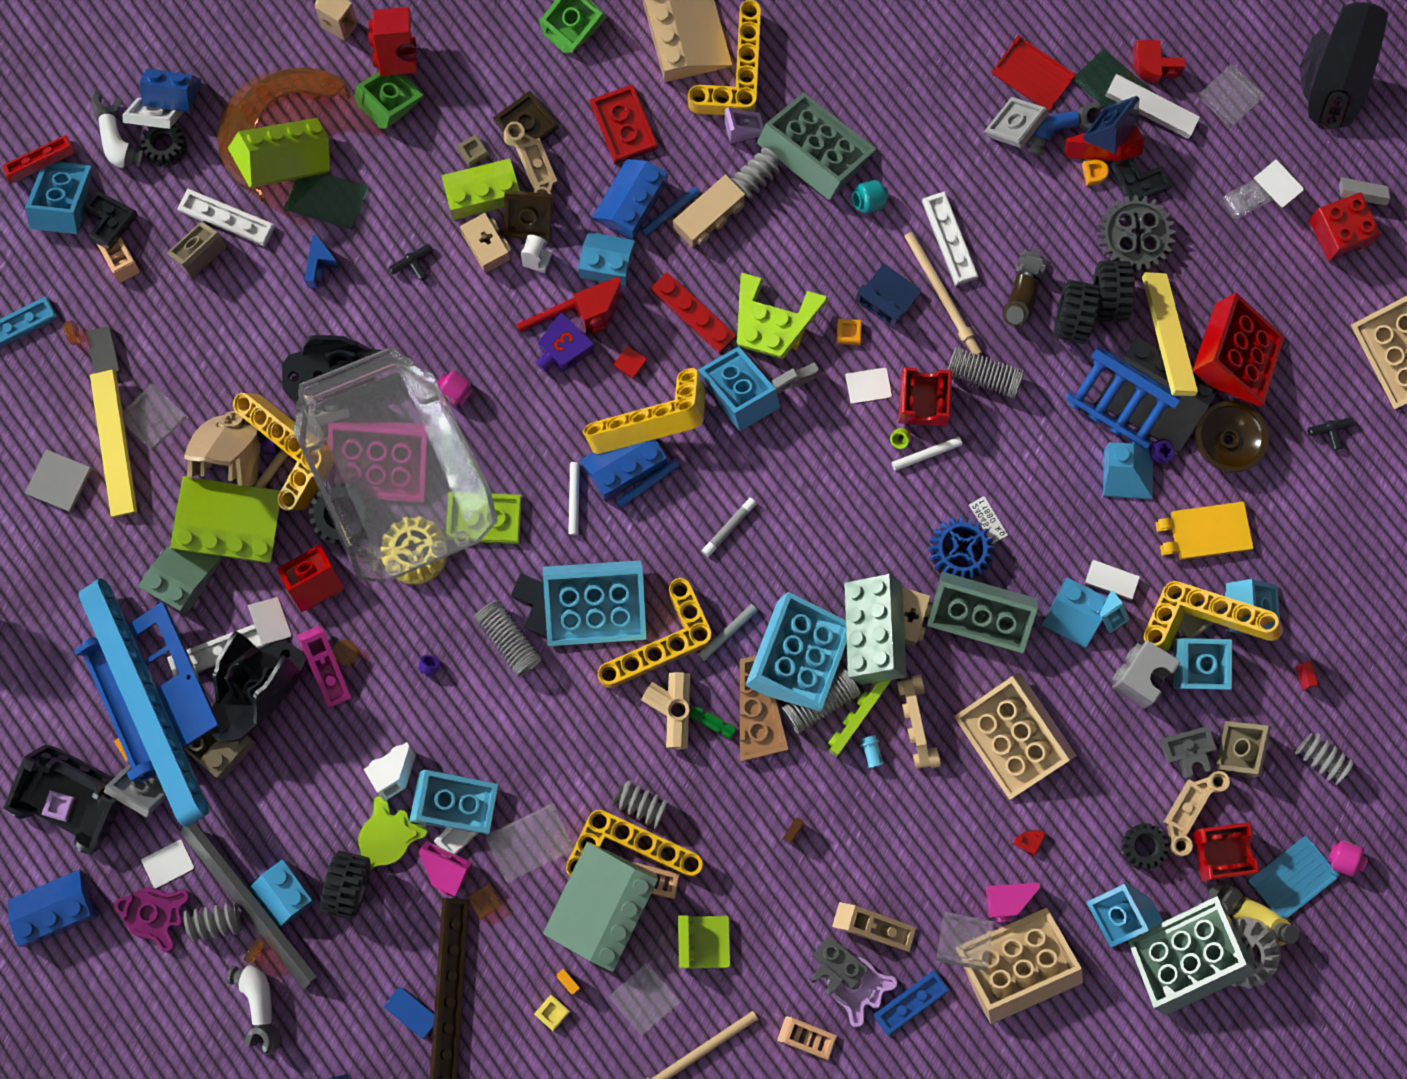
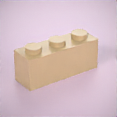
M725 174L673 220V229L692 248L697 244L702 245L709 238L710 232L715 228L717 230L720 229L727 222V217L732 213L737 214L744 207L745 194Z

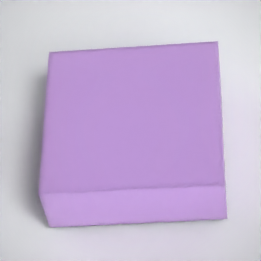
M50 790L41 815L68 822L76 798Z

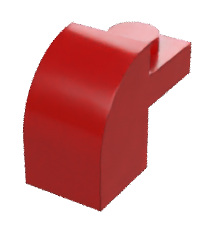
M1137 40L1133 48L1135 72L1147 83L1157 85L1162 76L1165 78H1175L1180 76L1185 68V58H1161V40Z

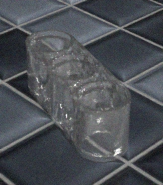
M1255 179L1229 192L1221 199L1233 220L1239 219L1274 200Z

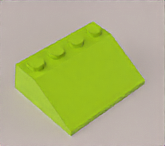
M183 476L170 548L172 550L271 564L280 508L278 504L280 491Z

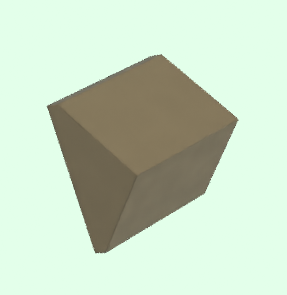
M201 221L166 254L193 279L227 246L217 231Z
M1225 721L1215 769L1249 779L1261 776L1271 727Z

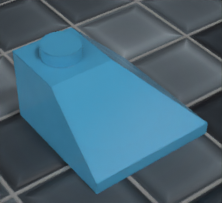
M1109 442L1104 449L1103 497L1153 498V460L1150 457L1149 449L1136 444Z
M1128 883L1086 902L1110 948L1147 932L1163 922L1152 899Z

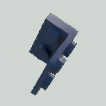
M882 264L866 286L862 285L858 290L855 301L894 328L920 295L921 289L886 264Z

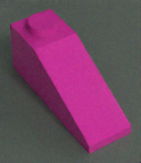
M320 626L296 635L327 707L330 708L351 699L325 631Z

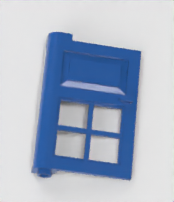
M161 602L129 623L128 626L184 749L218 727L220 723L165 602ZM157 624L167 646L145 660L136 637ZM89 638L83 641L82 646L74 650L75 655L83 656L132 768L127 772L130 781L142 782L156 776V771L98 639ZM167 652H170L179 674L157 688L148 665Z

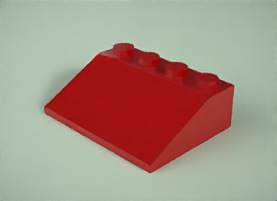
M1236 292L1215 303L1192 371L1209 386L1261 407L1264 405L1284 336Z

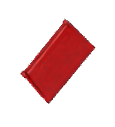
M1019 35L991 72V74L1035 104L1046 107L1048 111H1050L1076 76V73L1070 71Z

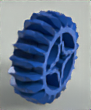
M963 516L958 518L957 524L953 518L949 519V526L942 522L940 524L941 530L936 528L933 532L936 537H931L929 540L935 546H930L928 552L936 553L930 557V561H938L934 569L939 570L942 567L945 573L958 575L963 578L967 575L970 580L975 579L974 573L981 577L983 575L982 569L988 570L990 567L987 562H992L994 559L989 553L994 552L995 547L988 545L993 542V537L985 538L989 530L986 528L980 531L981 522L973 526V518H969L967 523H964ZM954 532H965L972 536L964 539L958 534H954ZM947 536L950 540L949 544L952 551L947 556H944L942 543L943 539ZM977 542L981 550L978 562L974 560L972 547ZM958 545H960V547L962 545L964 547L968 545L966 551L964 552L965 554H963V551L962 553L957 552L955 554L957 548L959 547ZM955 560H960L970 567H957L951 563Z

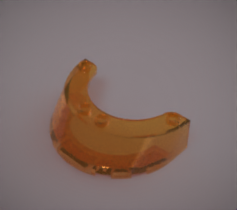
M284 68L262 73L243 84L224 107L217 132V143L222 162L237 184L261 202L265 200L260 186L249 188L228 150L238 131L255 129L263 111L278 98L291 93H303L318 101L322 96L333 97L339 93L349 100L351 94L345 80L330 72L314 68Z

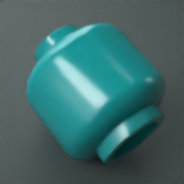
M877 180L858 184L852 193L854 207L864 214L882 210L889 198L887 188Z

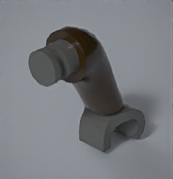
M1024 250L1021 253L1015 271L1023 274H1016L1013 289L1002 313L1004 321L1010 326L1017 327L1023 325L1032 314L1039 282L1034 277L1042 279L1047 260L1040 252Z

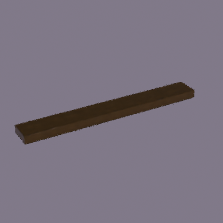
M442 898L430 1079H457L469 899Z

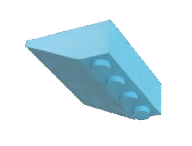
M641 560L543 567L548 646L646 640Z
M787 592L776 603L745 686L767 697L821 711L847 643L846 620Z

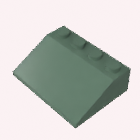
M804 92L766 123L757 141L758 145L771 150L781 163L828 200H831L845 187L876 151L874 146Z
M587 841L543 934L588 961L613 972L658 880L656 873Z
M1218 896L1155 926L1147 932L1127 940L1153 1007L1165 1016L1257 973L1247 948Z

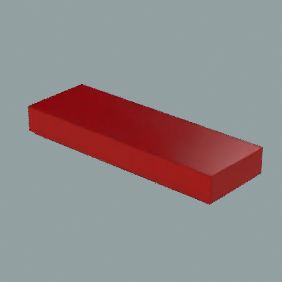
M64 135L4 164L2 167L6 178L12 184L76 152L69 137Z

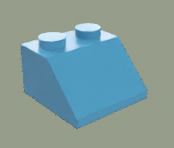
M588 232L582 247L578 266L579 278L606 282L619 276L621 285L626 286L635 240Z
M1066 578L1061 584L1041 626L1086 648L1102 621L1100 612L1107 597Z
M283 859L263 873L248 888L280 929L317 902L288 861Z

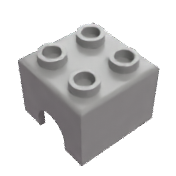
M1146 641L1142 645L1137 643L1125 657L1128 663H1124L1122 667H1119L1112 677V680L1115 681L1112 689L1142 709H1145L1155 703L1161 694V691L1152 685L1150 676L1155 675L1161 680H1165L1169 674H1174L1180 661L1150 641Z

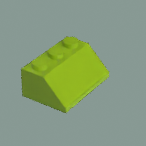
M510 158L441 175L453 220L504 208L505 190L519 191Z

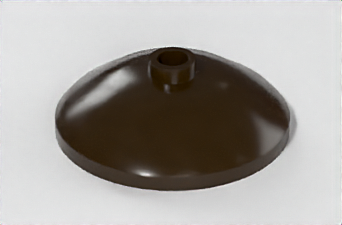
M1224 401L1211 406L1201 416L1196 426L1195 440L1201 456L1208 464L1224 472L1237 473L1254 467L1264 457L1269 444V433L1264 419L1254 408L1238 401ZM1228 437L1231 440V444H1226L1224 438Z

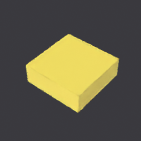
M550 995L534 1015L554 1031L570 1011L553 995Z

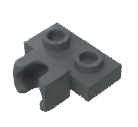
M1209 726L1160 739L1167 764L1179 761L1178 763L1184 778L1193 775V764L1199 767L1201 773L1211 770L1206 753L1217 749Z
M828 935L811 956L821 966L812 975L810 982L815 983L821 977L828 980V987L825 990V994L830 996L841 982L852 989L868 968Z

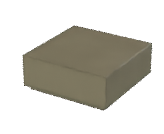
M477 134L456 145L469 167L489 156V152Z

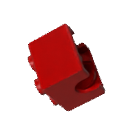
M410 7L374 10L373 20H368L370 32L368 33L369 45L373 47L374 68L378 67L380 76L417 72V46L415 37L411 36L412 16Z
M1362 192L1318 208L1309 219L1328 262L1340 258L1352 249L1358 248V250L1372 246L1381 236L1380 229Z
M903 367L900 376L898 423L946 427L950 419L952 370L920 373L917 371V368Z
M1251 822L1202 828L1193 831L1201 882L1260 873L1258 859L1253 857L1250 840L1253 836Z

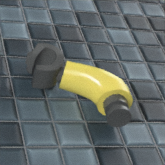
M1223 880L1217 885L1214 884L1209 891L1210 896L1208 900L1218 896L1229 916L1232 915L1234 918L1252 917L1267 924L1276 934L1280 946L1286 943L1293 944L1298 940L1299 931L1296 926L1291 925L1288 920L1262 904L1243 897L1239 889L1230 886Z

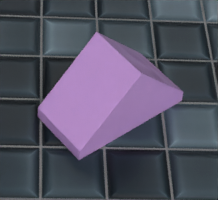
M731 107L725 109L724 123L730 144L760 137L764 126L759 112Z

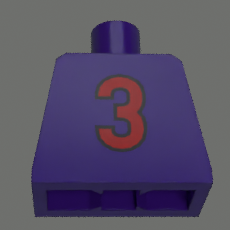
M561 312L540 339L538 345L543 355L535 363L544 373L554 364L564 372L594 351V343Z

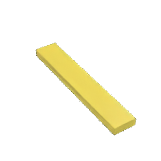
M1145 272L1142 280L1171 394L1173 396H1195L1198 390L1167 273Z
M114 370L91 374L90 379L111 517L137 513L117 374Z

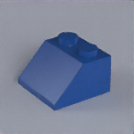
M146 69L139 83L142 105L190 112L202 81L200 78L190 74Z

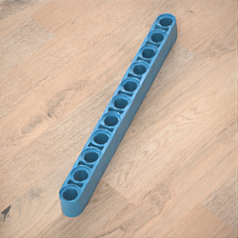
M98 578L79 592L80 601L178 822L187 828L208 815L209 806L113 590L107 581Z

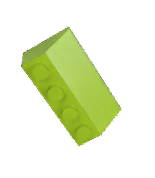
M318 118L238 131L228 147L249 188L324 174L330 171L329 138Z

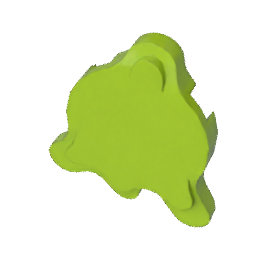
M380 796L374 799L372 817L364 824L358 837L361 855L370 858L371 870L378 866L398 862L406 854L413 842L425 838L428 833L424 825L409 822L408 814L404 810L398 811L396 815H391L388 800L384 801Z

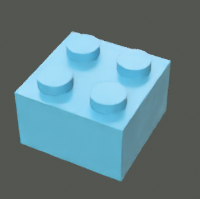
M1174 639V658L1179 660L1180 664L1174 672L1173 689L1232 690V640Z

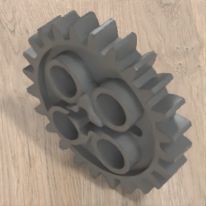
M1137 195L1133 197L1132 201L1125 196L1123 204L1116 200L1114 203L1115 208L1109 206L1107 209L1109 214L1104 213L1101 218L1105 222H1100L1098 228L1104 230L1097 234V237L1104 238L1099 243V246H1106L1107 248L1103 255L1111 254L1112 256L1109 261H1130L1136 273L1140 271L1141 266H1143L1145 271L1150 269V264L1156 268L1159 265L1158 260L1163 262L1166 259L1165 254H1170L1172 251L1169 246L1175 243L1174 239L1169 238L1176 233L1175 230L1169 229L1174 224V221H1167L1170 212L1165 214L1161 212L1164 205L1156 208V200L1154 199L1149 204L1147 203V196H1144L1141 201H1139ZM1134 214H1137V215H1138L1137 224H1136V220H1135ZM1119 218L1127 219L1129 227L1122 226L1119 223ZM1143 218L1151 219L1153 226H1146L1143 223ZM1135 228H1136V233H1137V234H1141V236H1140L1138 239H1137V235H1136L1135 233H1132V232L1135 230ZM1126 241L1130 245V250L1122 249L1120 242ZM1144 241L1152 242L1154 249H1147L1144 246ZM1136 243H1137V248H1138L1139 254H1136V252H1135Z

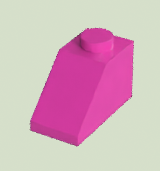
M427 841L420 848L419 855L432 886L438 888V891L444 895L456 896L462 889L473 862Z
M1040 883L986 887L988 917L995 918L996 922L1011 921V916L1018 915L1040 889Z

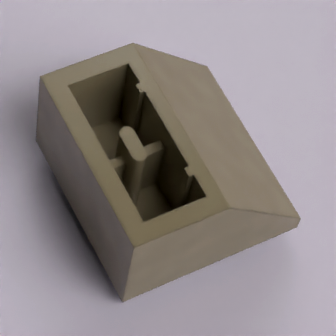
M209 732L184 748V750L217 779L223 781L256 742L249 736L236 742H218Z

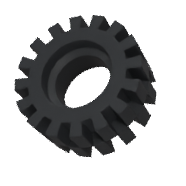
M174 124L170 129L147 126L149 130H143L144 137L141 136L140 139L142 142L141 147L153 164L156 162L157 166L162 167V163H164L165 167H169V162L175 165L177 164V158L180 160L184 158L182 153L186 154L185 146H187V142L178 125ZM160 137H171L173 143L169 149L164 151L156 149L155 143Z
M1142 823L1126 831V835L1121 840L1123 842L1121 850L1124 852L1123 858L1128 860L1127 863L1129 865L1135 866L1134 868L1148 870L1160 866L1167 859V852L1170 851V847L1167 845L1169 839L1165 838L1164 835L1166 833L1160 831V827L1157 825L1152 826L1151 823ZM1148 837L1153 841L1154 851L1150 856H1142L1137 852L1136 842L1139 838Z

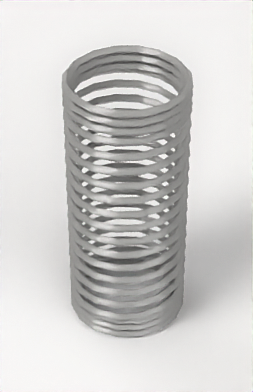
M955 347L947 369L952 370V377L954 375V378H956L960 369L958 380L963 373L962 381H964L968 372L966 383L972 374L970 384H972L977 373L974 385L977 384L980 377L978 387H980L985 376L982 388H984L990 375L986 389H989L993 379L990 390H993L997 381L994 390L996 393L1002 380L999 394L1007 379L1003 395H1005L1010 383L1007 397L1015 398L1024 370L1016 367L1013 368L1012 365L1009 367L1004 362L1000 366V361L996 364V360L992 362V359H989L988 361V357L984 359V356H981L980 358L979 354L976 356L973 353L972 355V352L968 353L967 350L963 353V348Z
M499 600L493 601L482 608L474 616V620L478 626H481V630H483V633H486V637L491 640V644H494L499 654H502L501 657L507 662L506 664L512 669L514 675L521 677L536 667L542 658L539 653H536V650L533 651L534 647H530L531 643H528L529 640H525L526 636L520 633L521 629L515 626L516 622L510 619L511 616L508 615V612H505V608H502L501 602Z
M846 669L839 671L838 674L835 673L834 680L832 681L833 687H830L821 711L807 707L804 709L803 706H800L801 712L797 705L792 703L782 707L784 716L797 734L806 730L805 725L809 728V723L813 725V721L817 723V719L821 721V717H825L824 714L828 716V712L832 714V710L836 711V708L843 707V703L847 704V701L850 702L851 699L854 700V698L856 699V697L860 696L861 693L856 682L848 678V671Z

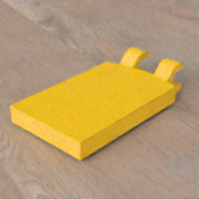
M1244 501L1172 511L1171 518H1163L1155 522L1157 532L1168 530L1173 532L1174 542H1166L1160 546L1162 556L1178 553L1180 560L1254 549Z

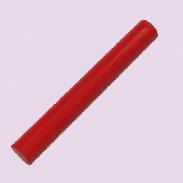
M574 298L517 323L516 326L521 333L556 317L561 312L564 313L575 308Z

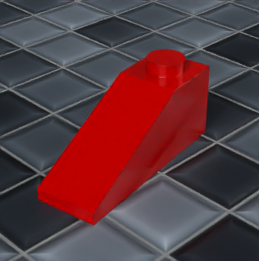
M1137 125L1115 153L1085 142L1082 138L1085 133L1066 139L1065 155L1067 158L1122 161L1143 153L1144 137Z

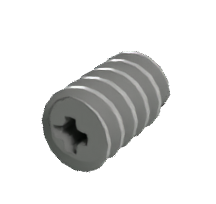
M766 147L761 149V153H757L754 156V160H749L748 166H743L741 172H736L734 179L730 178L749 199H753L751 190L756 193L760 192L758 184L763 187L767 186L764 178L770 181L773 180L771 172L777 175L780 174V170L777 167L780 165L778 157Z
M1311 733L1300 744L1295 754L1298 755L1305 752L1303 761L1305 762L1312 758L1311 768L1320 765L1319 774L1321 775L1326 771L1329 772L1326 780L1330 781L1336 778L1335 785H1337L1351 770L1354 762L1352 759L1344 762L1346 755L1343 752L1336 755L1338 750L1336 746L1328 749L1329 740L1326 739L1320 742L1322 735L1316 733L1312 736L1313 733Z
M632 780L622 784L611 806L620 802V811L628 806L629 816L637 811L636 819L638 821L646 816L645 824L650 825L655 821L654 829H656L667 809V799H664L659 804L658 794L650 799V790L647 789L641 794V785L638 784L634 789L631 788Z
M235 902L233 910L230 909L228 903H225L224 911H220L218 905H215L213 913H210L208 907H204L203 915H200L198 909H194L193 917H190L187 910L184 911V925L187 935L193 942H196L199 936L203 940H207L209 934L213 938H218L220 932L223 936H228L230 930L233 934H238L241 918L237 903Z

